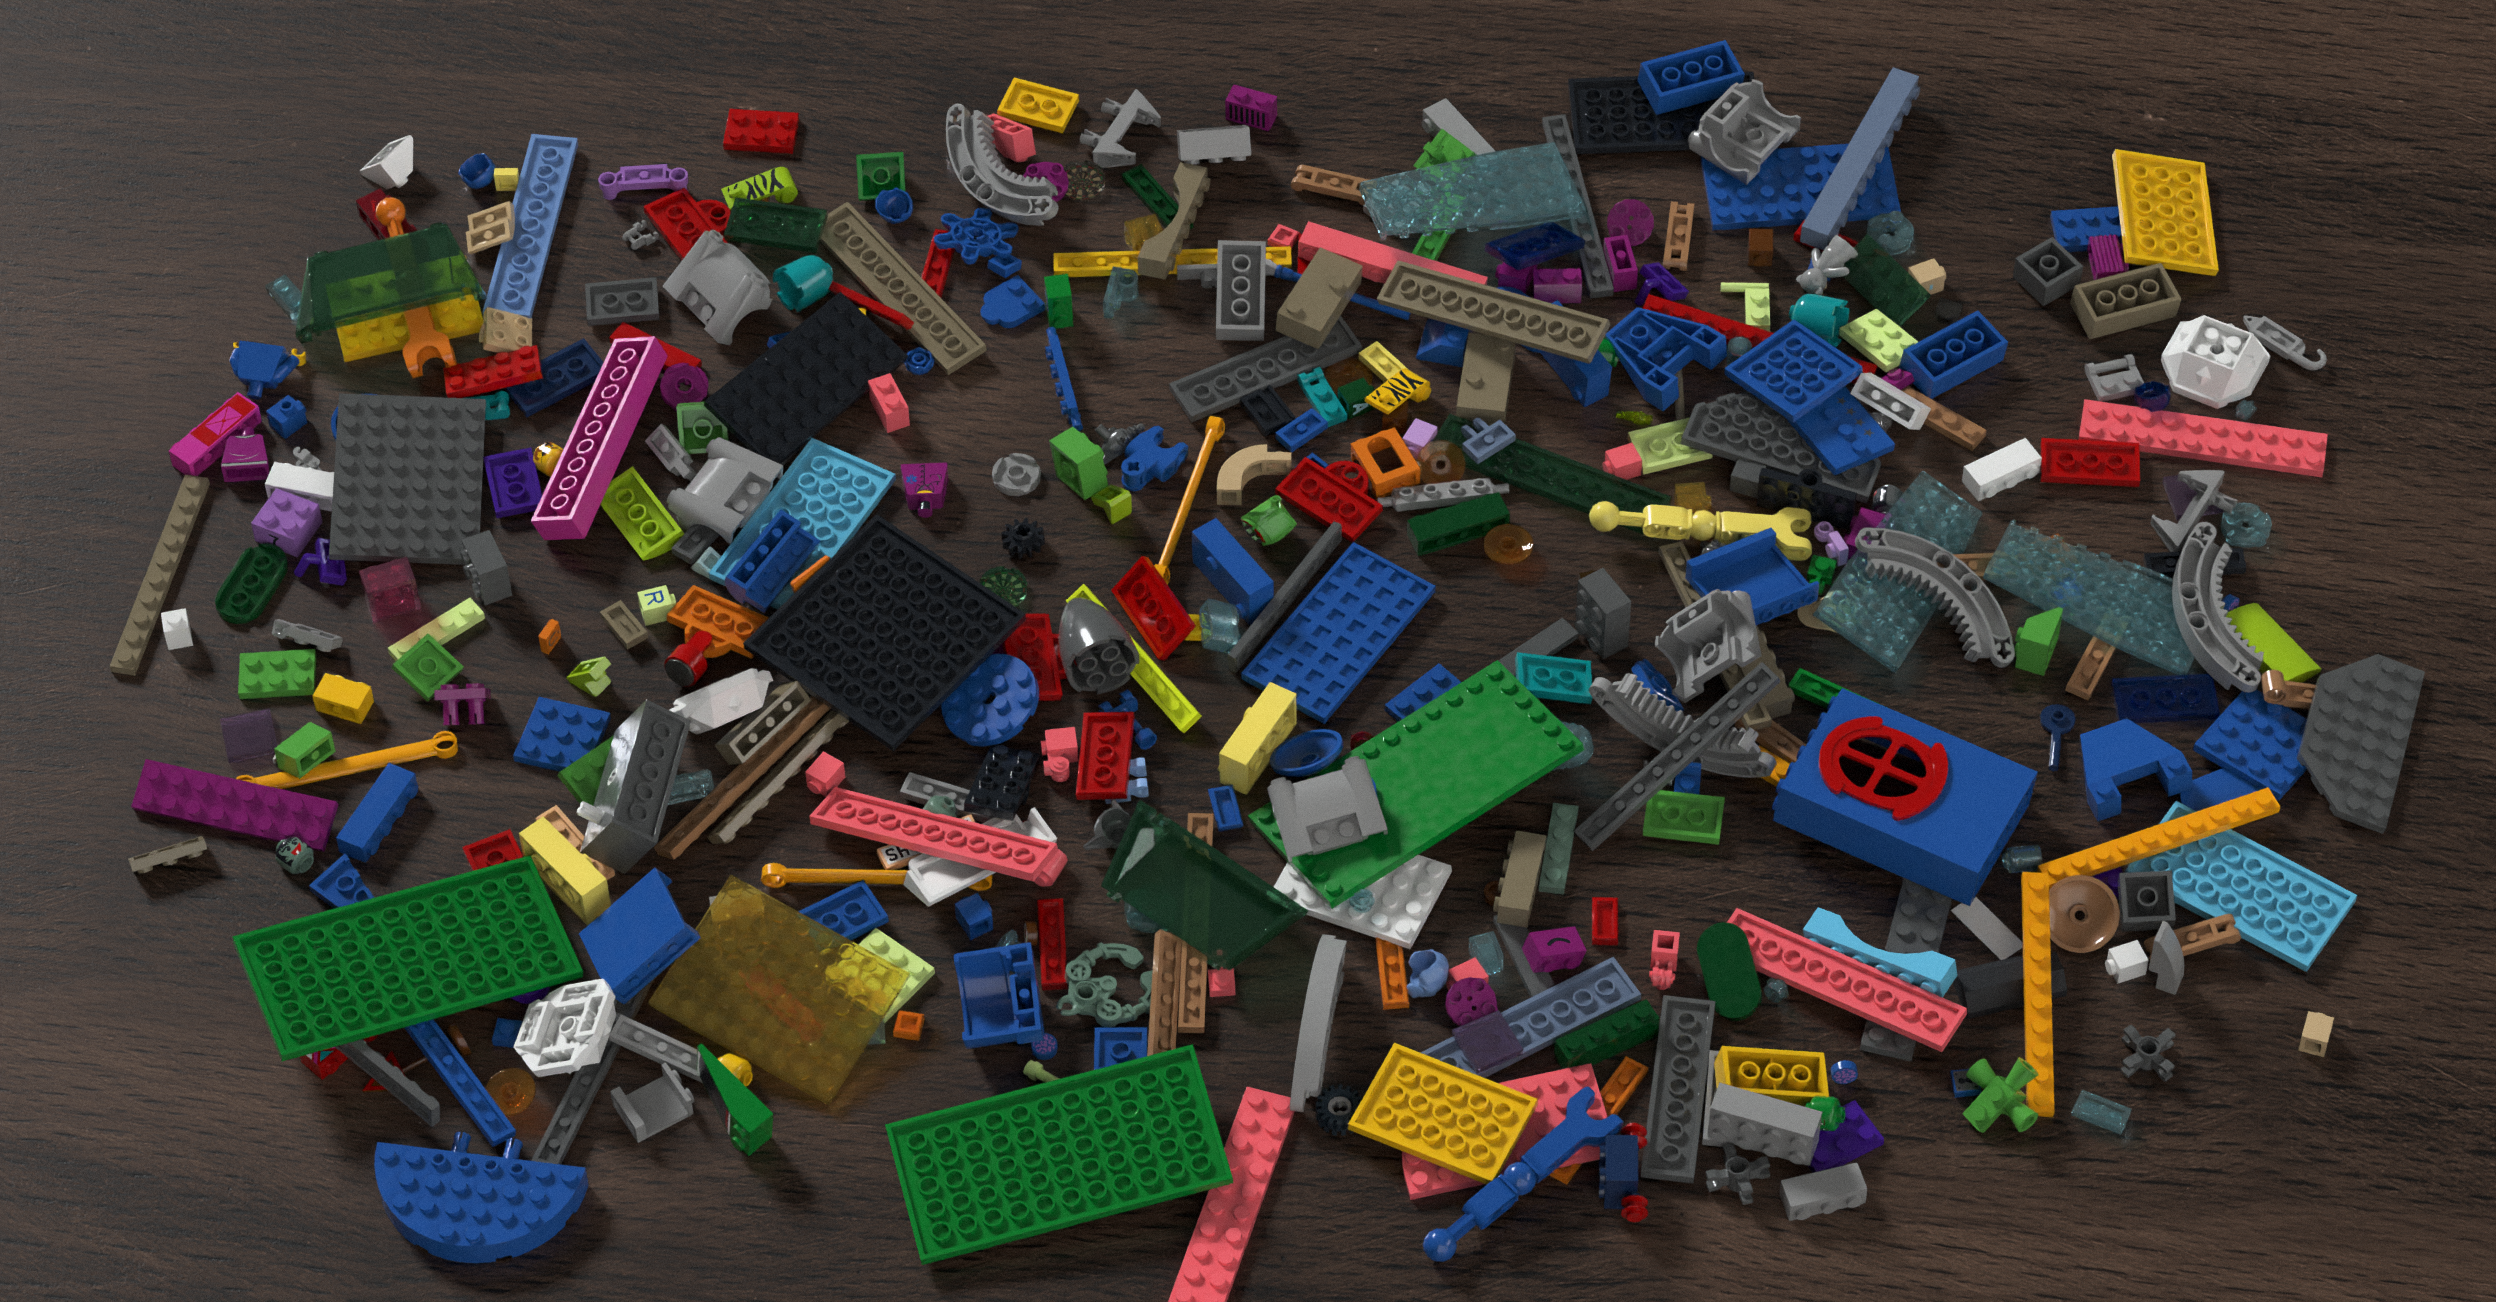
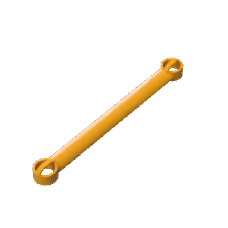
M1210 416L1208 419L1205 440L1160 561L1154 565L1167 585L1170 581L1168 567L1213 445L1225 433V423L1223 418Z
M441 731L434 735L433 739L320 763L300 779L285 771L256 778L249 775H241L236 779L278 789H287L386 767L388 763L396 765L432 756L442 759L450 758L457 753L458 743L456 736L452 732ZM442 741L453 742V745L447 749L436 747Z
M769 863L762 867L761 882L770 888H780L786 883L856 884L862 880L866 884H904L906 873L909 870L787 869L779 863ZM992 875L968 887L977 891L987 890L992 886Z

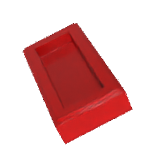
M1592 897V945H1618V898Z

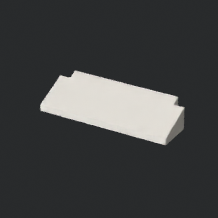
M1035 807L1030 809L1028 820L1022 822L1016 814L1013 821L994 817L982 823L983 825L1053 843L1057 841V837ZM922 853L909 861V871L906 873L904 886L929 907L996 872Z

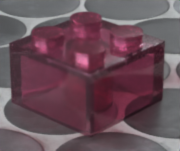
M407 557L394 559L390 562L359 571L365 601L373 623L421 609L415 577Z

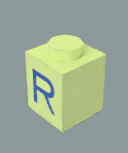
M666 585L637 592L645 626L667 621V614L676 605V599L674 594H669Z

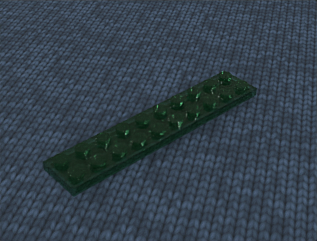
M1450 413L1429 446V454L1587 514L1590 513L1595 504L1602 501L1613 503L1618 507L1619 511L1643 513V509L1648 505L1670 506L1671 496L1516 438L1514 442L1477 464L1462 450V443L1467 441V439L1463 436L1461 428L1468 425L1477 434L1478 431L1475 429L1473 422ZM1619 525L1644 535L1643 527Z

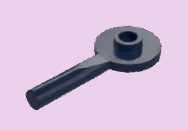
M2060 704L2045 707L2040 715L2041 726L2044 730L2051 733L2050 771H2058L2061 735L2070 732L2074 728L2076 720L2073 711Z

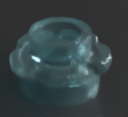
M2243 400L2235 408L2237 411L2235 417L2240 418L2243 422L2248 420L2257 410V407L2253 404L2254 401L2247 402Z
M1360 889L1354 893V896L1349 898V903L1356 912L1366 913L1371 910L1375 898L1372 897L1373 893L1370 890Z
M1769 979L1764 988L1766 997L1775 1003H1779L1784 998H1787L1789 992L1786 983L1781 979Z

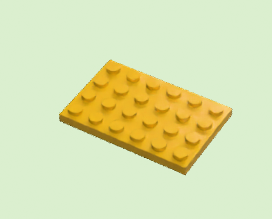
M2115 149L2112 158L2125 263L2144 266L2162 263L2164 269L2216 276L2219 269L2205 163Z
M466 255L419 265L420 274L425 280V294L436 331L444 333L449 339L480 333L484 320ZM393 271L326 286L344 362L403 350L405 344L410 339V333L401 298L396 292V278Z
M1394 1043L1349 1121L1348 1130L1487 1185L1501 1173L1538 1105V1099Z

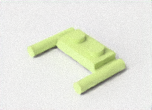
M1721 282V292H1745V324L1770 332L1769 283Z

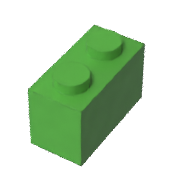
M312 722L307 723L274 748L278 768L299 779L336 752L332 733Z

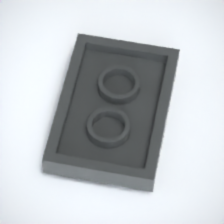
M656 277L585 284L588 326L660 320Z

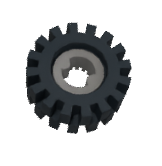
M1338 1084V1089H1335L1334 1085L1329 1086V1092L1324 1089L1322 1095H1318L1316 1102V1120L1320 1128L1324 1126V1131L1327 1133L1331 1129L1332 1135L1337 1136V1131H1341V1136L1346 1135L1348 1123L1359 1106L1362 1096H1359V1092L1356 1089L1352 1092V1087L1348 1085L1346 1089H1343V1084ZM1344 1106L1346 1108L1345 1112L1338 1111L1336 1113L1333 1110L1336 1107L1341 1108Z

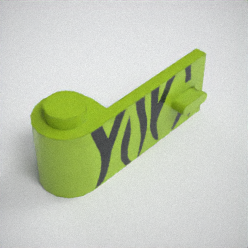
M786 167L771 169L721 189L730 211L772 195L780 203H790L798 195L796 185Z

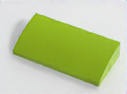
M632 466L610 482L600 505L640 558L644 561L672 550V547L684 533Z
M2258 603L2247 604L2228 612L2226 617L2232 619L2230 625L2237 626L2235 633H2242L2240 640L2248 639L2247 646H2256L2255 653L2264 652V659L2259 668L2262 674L2269 670H2278L2283 673L2284 681L2303 683L2321 672V668Z

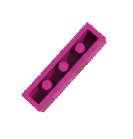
M237 392L233 397L227 399L214 413L209 414L201 424L193 428L182 440L172 446L169 450L172 466L186 475L198 476L224 454L227 439L230 436H240L241 428L251 427L254 429L262 422L259 406Z

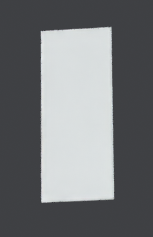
M1975 897L1970 906L1961 903L1951 910L2000 960L2008 958L2023 948V942L1977 897Z

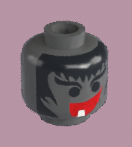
M1884 485L1874 492L1872 511L1889 515V522L1899 519L1904 513V493L1894 485Z

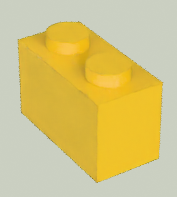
M325 673L313 694L316 711L362 724L374 703L371 686L363 682L347 680L340 675L334 676Z

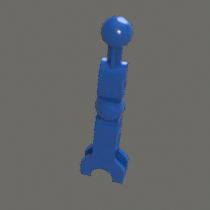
M1590 1087L1581 1089L1568 1100L1566 1118L1531 1147L1520 1158V1162L1510 1164L1503 1175L1500 1174L1470 1198L1462 1208L1465 1214L1447 1229L1436 1228L1426 1235L1423 1241V1249L1427 1257L1435 1262H1445L1451 1259L1456 1252L1457 1241L1472 1228L1477 1226L1480 1230L1488 1227L1518 1201L1519 1195L1523 1196L1531 1192L1536 1183L1545 1179L1582 1147H1600V1145H1605V1136L1617 1135L1623 1126V1120L1616 1114H1612L1603 1120H1594L1589 1117L1587 1110L1594 1103L1595 1092Z

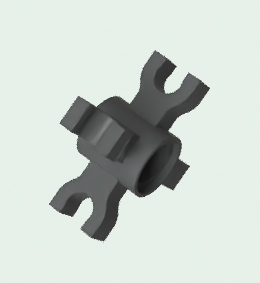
M2132 1025L2123 1030L2125 1036L2122 1037L2121 1041L2136 1052L2122 1061L2124 1067L2120 1069V1072L2126 1078L2132 1076L2139 1068L2143 1070L2154 1069L2164 1082L2173 1076L2171 1070L2174 1069L2175 1065L2162 1057L2160 1053L2174 1045L2172 1041L2176 1036L2174 1032L2167 1028L2155 1038L2152 1036L2141 1037Z
M1733 1143L1724 1145L1723 1151L1725 1155L1723 1160L1726 1169L1705 1171L1708 1179L1706 1181L1708 1191H1715L1722 1186H1727L1731 1191L1739 1193L1743 1205L1753 1203L1751 1196L1753 1188L1750 1184V1179L1769 1178V1160L1765 1156L1749 1163L1746 1158L1737 1156Z

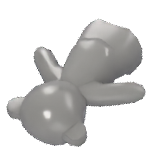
M1835 235L1822 252V255L1818 248H1813L1811 255L1814 268L1806 270L1796 280L1807 293L1822 295L1823 291L1827 288V278L1842 277L1849 274V269L1844 267V263L1851 258H1856L1858 253L1847 241Z

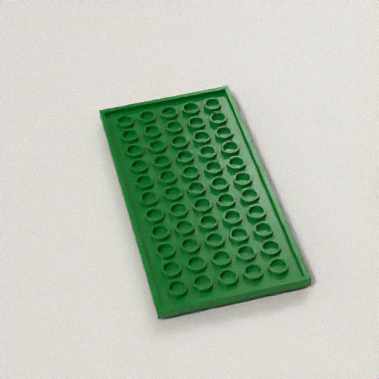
M1497 660L1334 761L1321 772L1307 778L1311 779L1342 770L1345 760L1354 756L1365 759L1370 776L1376 784L1377 798L1388 834L1384 835L1383 832L1370 835L1368 839L1316 855L1308 856L1307 853L1293 857L1292 862H1288L1281 833L1273 815L1271 801L1249 814L1248 818L1262 836L1325 903L1333 909L1584 751L1583 743Z
M530 855L233 936V945L281 1061L583 977L581 965Z
M1193 1044L885 1124L922 1265L1233 1184V1177Z

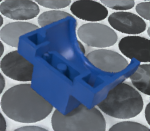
M1031 942L954 954L965 1032H962V1038L966 1049L1010 1042L1024 1044L1044 1040L1043 1033L1045 1032L1040 991L1036 978Z

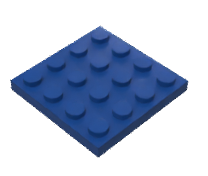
M1792 320L1725 367V376L1791 422L1798 420L1863 373V368L1860 364L1796 320Z
M2257 689L2250 693L2242 691L2196 741L2193 751L2261 790L2269 787L2275 799L2279 801L2307 770L2306 766H2302L2297 759L2307 719L2286 706L2266 702L2263 693Z

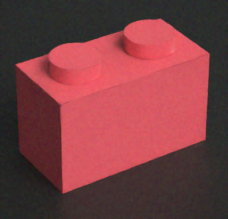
M891 373L868 380L869 399L887 433L910 426L908 406Z

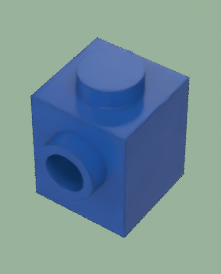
M289 395L266 411L269 426L284 439L307 424L305 406L299 400L295 401Z
M978 893L970 897H964L955 903L956 919L970 940L993 930L992 909L986 900L983 901Z

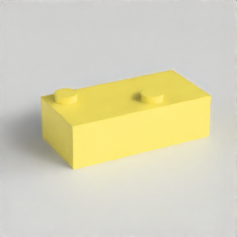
M1269 682L1252 708H1247L1242 722L1219 753L1220 764L1218 771L1220 772L1221 784L1226 786L1233 785L1234 790L1247 795L1269 764L1273 751L1285 741L1297 724L1296 693Z
M541 817L519 833L523 857L531 856L541 880L586 925L593 922L611 906L607 879L593 866L591 859L585 853L581 854L546 818Z

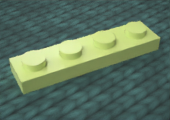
M468 598L388 647V652L397 661L427 633L440 645H443L484 620V612L471 598Z

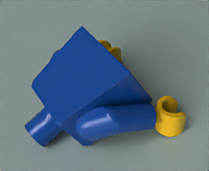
M240 340L239 346L237 342L233 343L234 350L229 359L235 376L238 377L242 384L249 386L247 397L259 400L262 397L263 388L276 389L278 383H281L297 366H302L306 363V352L297 355V349H292L291 356H289V352L284 346Z

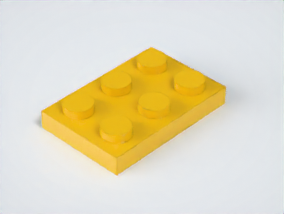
M1013 78L997 109V115L1063 133L1079 102V94Z

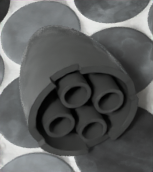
M1079 597L1070 600L1066 604L1059 625V651L1070 685L1078 692L1082 690L1096 691L1097 695L1115 690L1124 685L1131 678L1130 673L1136 664H1139V653L1123 625L1104 607L1091 600Z

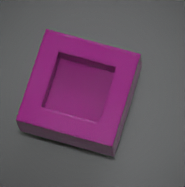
M1899 368L1890 370L1887 375L1881 378L1899 390L1914 382L1912 373Z

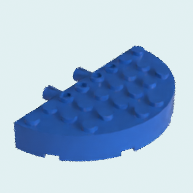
M461 1132L454 1134L451 1151L377 1142L374 1164L375 1176L382 1204L388 1218L401 1235L413 1245L417 1244L428 1250V1253L451 1261L489 1263L495 1262L496 1258L512 1255V1258L539 1247L565 1227L566 1221L573 1212L576 1213L589 1185L586 1168L519 1160L523 1143L518 1139L514 1140V1145H512L513 1138L506 1140L503 1157L467 1153L471 1136L463 1132L462 1139L460 1138Z

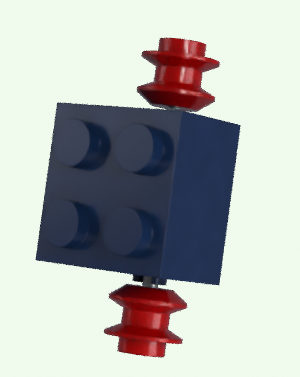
M1629 1123L1621 1129V1135H1606L1605 1145H1600L1599 1198H1604V1209H1622V1217L1630 1222H1640L1648 1216V1210L1645 1208L1648 1205V1200L1637 1193L1638 1151L1647 1145V1139L1645 1138L1647 1129L1638 1123Z

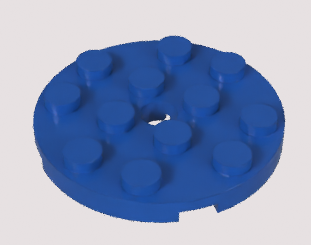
M991 654L942 703L944 721L955 737L967 742L969 745L985 747L1000 744L1017 735L1023 729L1022 725L1029 716L1034 715L1039 702V685L1031 669L1019 658L1007 654ZM990 694L996 696L992 703L984 704L990 697Z

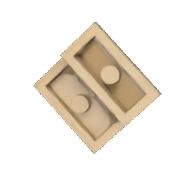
M510 201L468 215L469 231L466 232L468 253L473 254L513 239L515 212L514 205Z

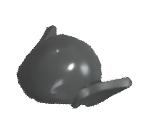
M1115 799L1111 800L1112 808L1105 810L1096 820L1094 826L1095 836L1083 846L1085 850L1125 849L1135 840L1138 834V827Z

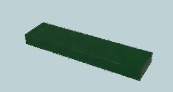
M1142 164L1122 173V180L1166 228L1176 216L1179 209L1178 204ZM1190 223V229L1194 228L1193 223Z

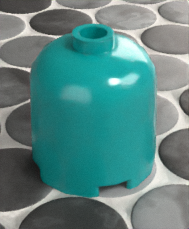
M808 255L776 269L772 280L773 283L777 282L780 291L777 292V296L788 310L796 309V312H799L830 293L828 289L833 281V270L820 257Z
M1805 294L1800 297L1795 305L1791 306L1789 319L1791 321L1796 320L1832 346L1837 347L1841 342V339L1838 338L1839 330L1848 323L1849 308L1845 307L1848 301L1817 294Z

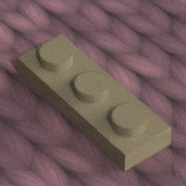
M203 836L128 858L132 872L138 871V874L153 870V866L160 863L163 866L177 863V858L186 855L188 858L200 856L203 854L202 851L207 849Z

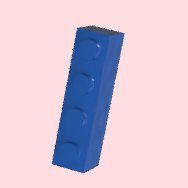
M391 763L387 764L336 837L340 853H346L347 856L366 863L370 856L377 852L379 843L384 836L389 835L395 820L403 815L405 806L418 792L415 773Z

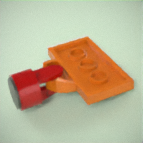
M693 585L667 614V622L685 629V644L677 646L665 660L664 667L667 675L676 684L690 687L706 672L708 665L705 658H715L733 650L752 659L754 655L744 649L743 643L769 618Z

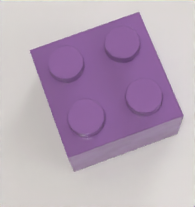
M276 488L251 522L256 542L277 545L285 553L298 557L323 522L319 504Z

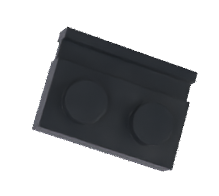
M1268 385L1265 390L1260 389L1240 398L1241 407L1265 437L1295 420V415L1271 385Z

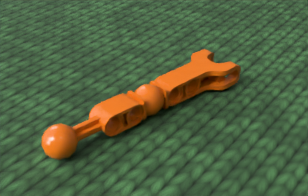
M389 197L381 200L377 205L376 217L382 225L387 226L391 241L386 242V247L396 278V292L401 298L410 333V339L405 344L402 353L407 369L412 379L423 375L422 366L430 358L437 357L442 359L446 368L457 365V361L448 336L436 331L425 294V280L420 274L412 241L409 235L404 236L401 223L405 218V206L399 199Z

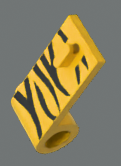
M1403 368L1365 398V402L1388 415L1409 398L1417 403L1422 400L1425 401L1431 394L1430 382Z

